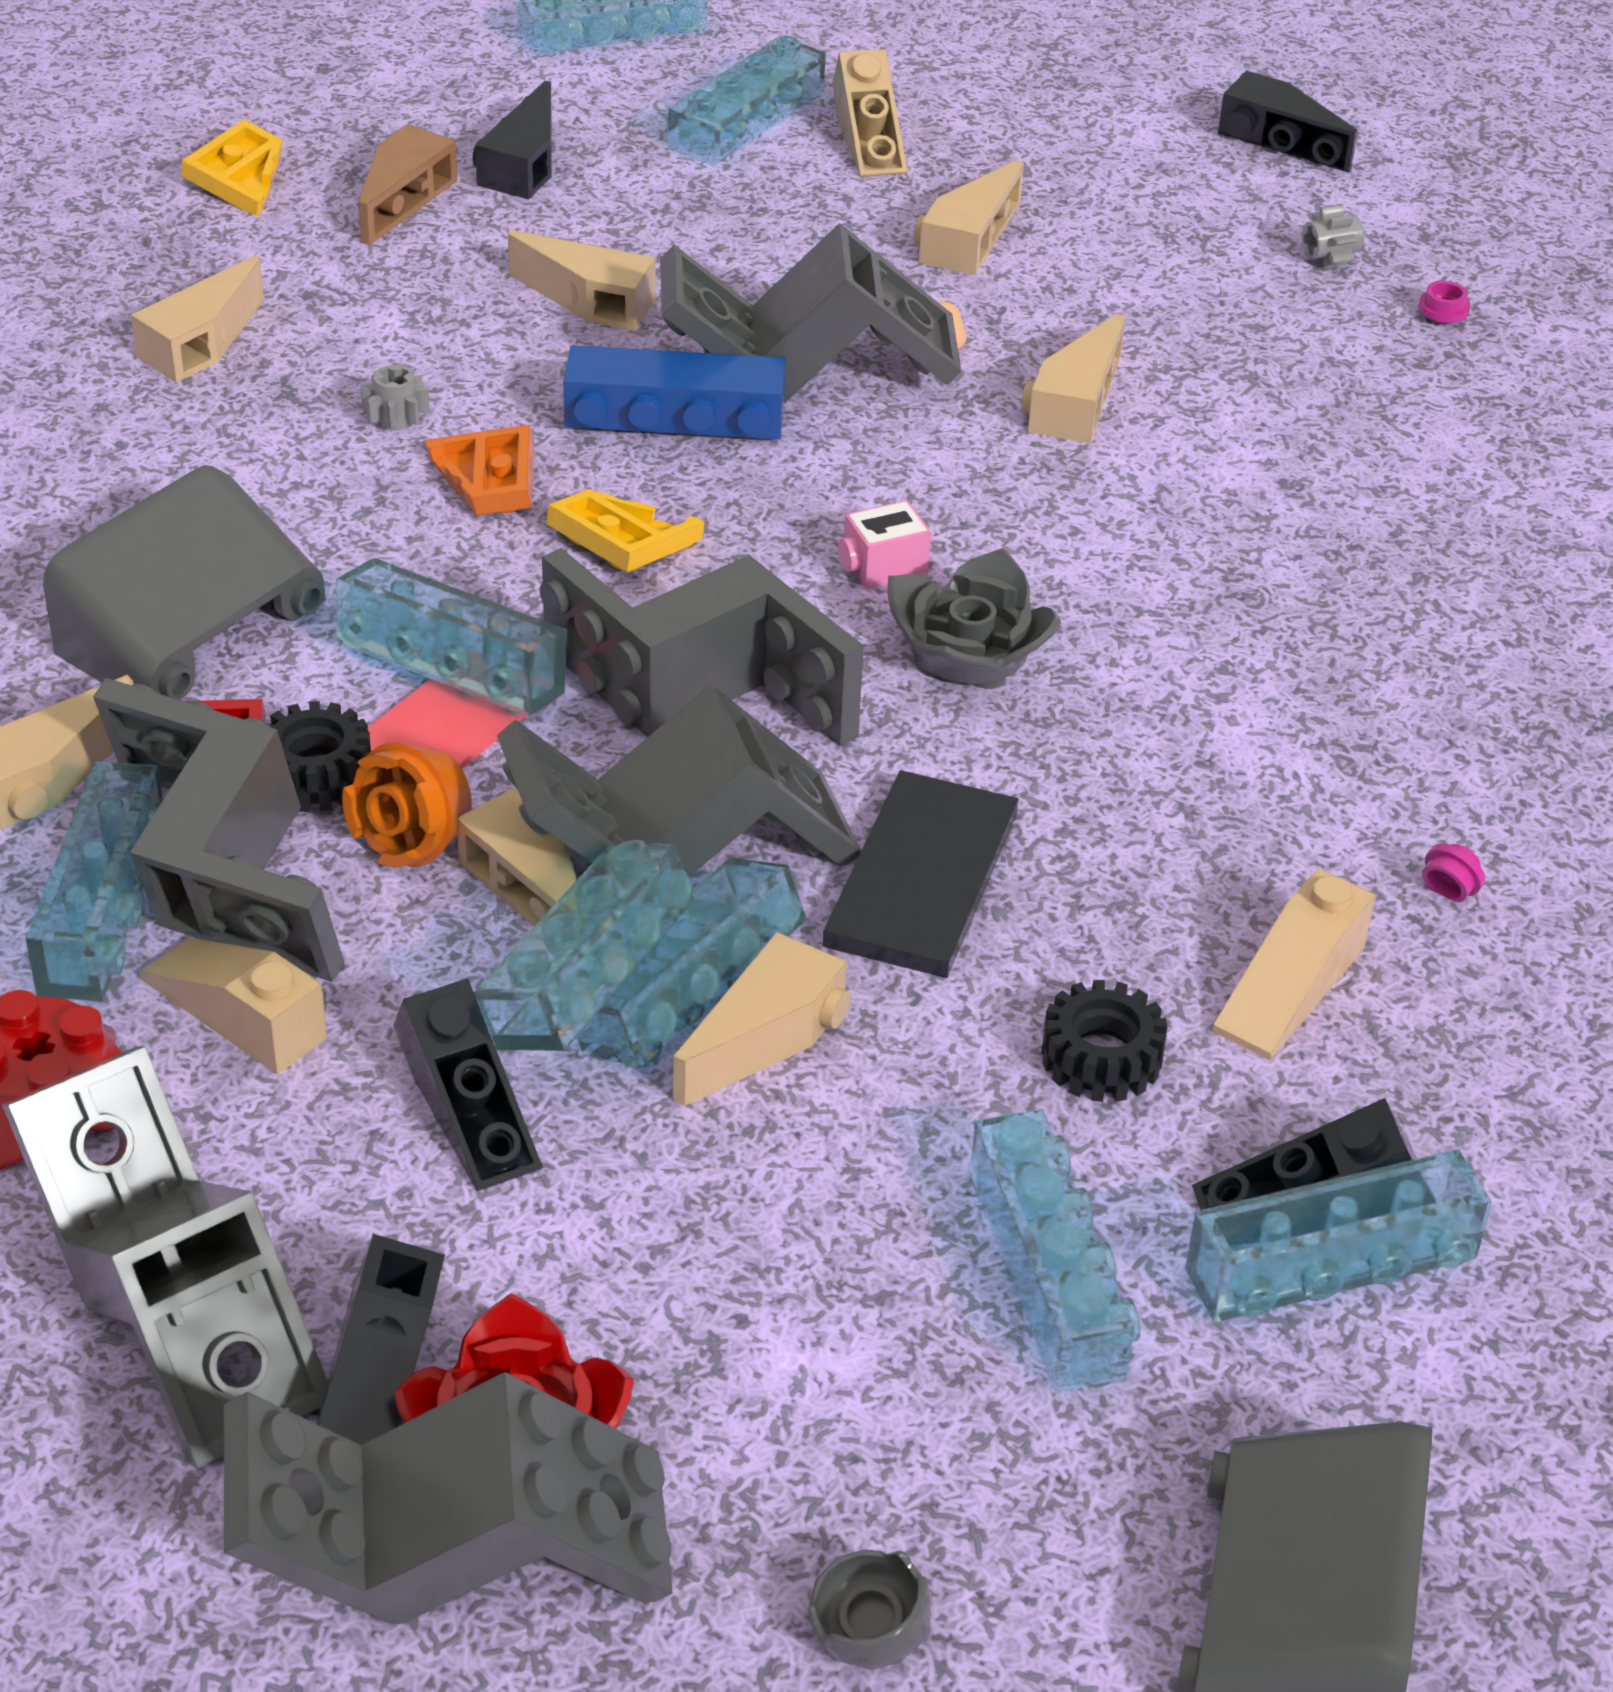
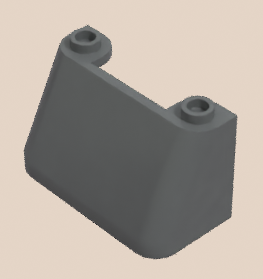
M209 465L194 469L62 548L52 557L43 576V588L55 655L101 683L105 678L115 680L128 675L134 684L148 686L158 694L178 700L184 698L194 684L195 661L193 650L272 599L276 611L290 621H296L304 615L314 613L326 601L324 579L317 567L231 476Z
M1396 1421L1232 1439L1229 1453L1214 1451L1207 1497L1221 1500V1519L1205 1625L1200 1648L1184 1645L1176 1692H1406L1414 1640L1432 1446V1427Z

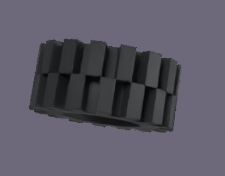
M310 701L309 710L302 711L298 703L288 706V716L283 715L279 711L270 715L271 724H266L278 731L301 805L299 811L310 812L311 804L320 803L321 811L332 810L331 801L337 800L343 806L342 795L344 787L353 784L356 771L360 767L357 762L366 757L371 751L370 732H368V725L365 720H358L357 712L350 708L341 714V704L330 702L327 710L320 709V701ZM312 755H324L320 757H307Z
M1093 980L1092 990L1087 991L1083 983L1079 982L1071 985L1070 995L1063 990L1055 996L1054 1005L1049 1003L1046 1010L1041 1050L1043 1055L1042 1064L1045 1071L1053 1070L1052 1080L1059 1087L1069 1080V1093L1077 1097L1081 1096L1084 1089L1092 1090L1091 1101L1103 1102L1104 1092H1112L1115 1102L1127 1100L1128 1088L1136 1096L1146 1092L1147 1082L1154 1085L1159 1077L1167 1037L1166 1018H1161L1162 1009L1158 1003L1154 1002L1147 1005L1148 994L1140 989L1132 996L1127 995L1128 984L1116 981L1115 990L1105 989V980ZM1089 1034H1108L1123 1040L1127 1044L1119 1047H1101L1091 1044L1081 1037Z

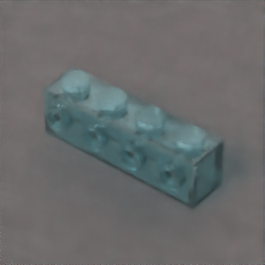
M517 0L518 31L534 56L707 30L708 0Z
M781 35L776 37L762 48L668 108L666 120L668 148L711 166H716L824 92L826 52L802 44L795 37Z
M372 558L336 578L337 642L359 650L369 658L382 659L408 669L415 676L428 677L454 687L461 694L477 696L500 705L506 711L516 715L529 717L565 694L567 629L377 558Z
M94 761L25 938L36 996L103 1002L112 975L119 976L122 973L126 957L125 938L128 929H137L142 912L141 893L143 885L130 851L163 801L158 766Z
M631 840L619 845H608L474 991L497 1050L565 1051L695 899L691 891L690 878L683 869L674 843L646 844L642 840Z
M730 857L566 995L562 1002L582 1054L587 1057L641 1067L657 1058L662 1048L685 1027L700 1020L704 1015V1011L730 989L776 932L789 937L807 921L789 866L786 864Z
M1043 1109L975 1120L970 1177L1054 1393L1126 1381L1132 1342H1136L1140 1338L1138 1312L1133 1300L1130 1297L1122 1298L1116 1284V1264L1112 1249L1108 1242H1099L1093 1229L1091 1201L1085 1188L1075 1187L1070 1175L1071 1160L1064 1137L1062 1135L1054 1136Z
M1453 1150L1196 1211L1185 1270L1214 1323L1241 1316L1256 1317L1270 1309L1306 1300L1320 1301L1338 1292L1375 1283L1381 1285L1389 1284L1403 1276L1440 1267L1454 1268L1468 1260L1476 1259L1492 1200L1460 1150Z

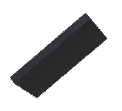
M900 770L824 928L823 947L948 978L1017 816L1019 798Z

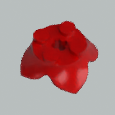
M13 990L0 997V1170L24 1161L2 1104L122 1053L115 1043L117 1037L114 1029L102 1022L101 1014L97 1009L90 1006H81L68 999L36 997L33 993L26 990ZM104 1121L93 1125L88 1131L106 1132L115 1128L110 1123Z
M510 1293L475 1319L462 1338L458 1360L453 1369L445 1370L430 1366L412 1373L394 1391V1399L398 1413L404 1423L506 1372L616 1429L631 1400L634 1379L617 1363L610 1360L593 1357L582 1363L575 1362L570 1357L563 1332L550 1316L524 1299Z

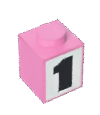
M908 500L845 514L844 538L838 542V554L841 565L846 572H854L865 590L887 585L889 575L911 573L928 575L931 531Z

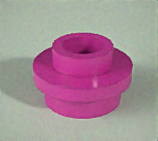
M1436 281L1429 284L1426 292L1420 296L1418 308L1425 317L1433 321L1455 323L1468 317L1471 305L1467 299V290L1463 286L1451 281Z
M1436 844L1431 847L1425 856L1426 866L1422 870V878L1430 890L1454 902H1462L1467 896L1476 895L1485 884V874L1478 857L1462 845Z

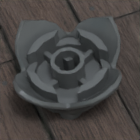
M1004 548L968 560L957 568L949 583L944 587H939L937 582L932 581L928 576L917 573L888 576L887 595L890 611L911 644L916 658L914 660L916 668L924 673L934 674L948 681L974 684L983 689L998 688L1004 684L1006 677L1013 675L1026 662L1027 655L1037 650L1049 640L1061 625V618L1053 609L1042 606L1031 610L1030 585L1026 575Z

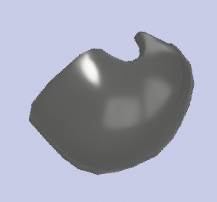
M864 1549L837 1557L816 1578L808 1612L819 1642L833 1657L846 1664L874 1670L900 1663L922 1643L930 1624L931 1597L926 1577L920 1574L903 1551L886 1554L882 1551Z

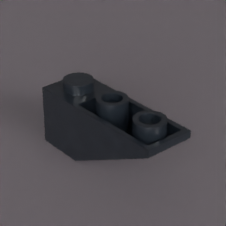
M1246 70L1223 93L1219 134L1349 173L1351 170L1358 130L1292 84Z
M544 81L476 143L472 162L476 168L477 186L529 200L552 178L551 82Z
M468 978L404 998L393 1025L417 1086L476 1191L478 1192L541 1170L543 1166Z
M1385 1098L1192 1185L1212 1241L1376 1222L1433 1197L1412 1146Z
M372 1234L352 1288L316 1422L317 1425L360 1445L399 1426L401 1416L395 1403L394 1391L408 1376L414 1373L432 1311L445 1257L444 1254Z

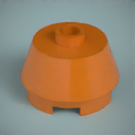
M400 743L379 745L371 750L366 757L357 762L360 767L356 771L353 784L343 789L342 802L347 826L354 839L364 836L371 848L381 855L376 861L381 865L395 868L406 865L408 867L427 865L434 861L457 836V818L471 811L472 798L467 778L456 761L440 750Z

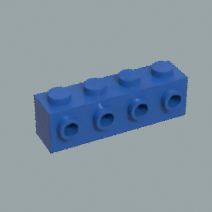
M570 345L563 380L564 427L781 440L785 400L786 357Z

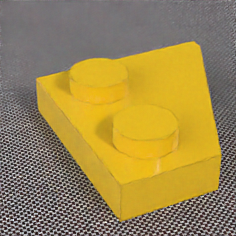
M243 119L182 160L181 176L239 209L258 215L263 210L282 157L283 140Z
M587 489L548 504L546 524L567 536L574 544L583 546L607 560L614 568L630 572L685 549L703 538L705 522L692 516H688L685 522L678 525L654 519L655 506L636 501H624L613 495Z

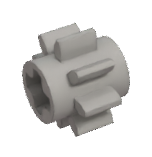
M1343 204L1320 207V212L1311 213L1312 221L1306 222L1302 230V244L1308 258H1321V264L1324 268L1346 265V262L1354 261V252H1359L1364 243V230L1358 216L1354 214L1344 216Z
M402 365L381 367L372 374V385L361 386L362 410L368 411L369 423L377 422L381 427L388 430H403L414 424H419L418 413L430 412L429 388L423 387L422 376H414L413 371L408 367Z

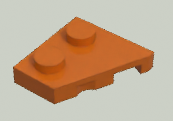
M530 425L426 439L425 445L429 459L476 515L497 512L512 513L518 509L532 508L534 440Z

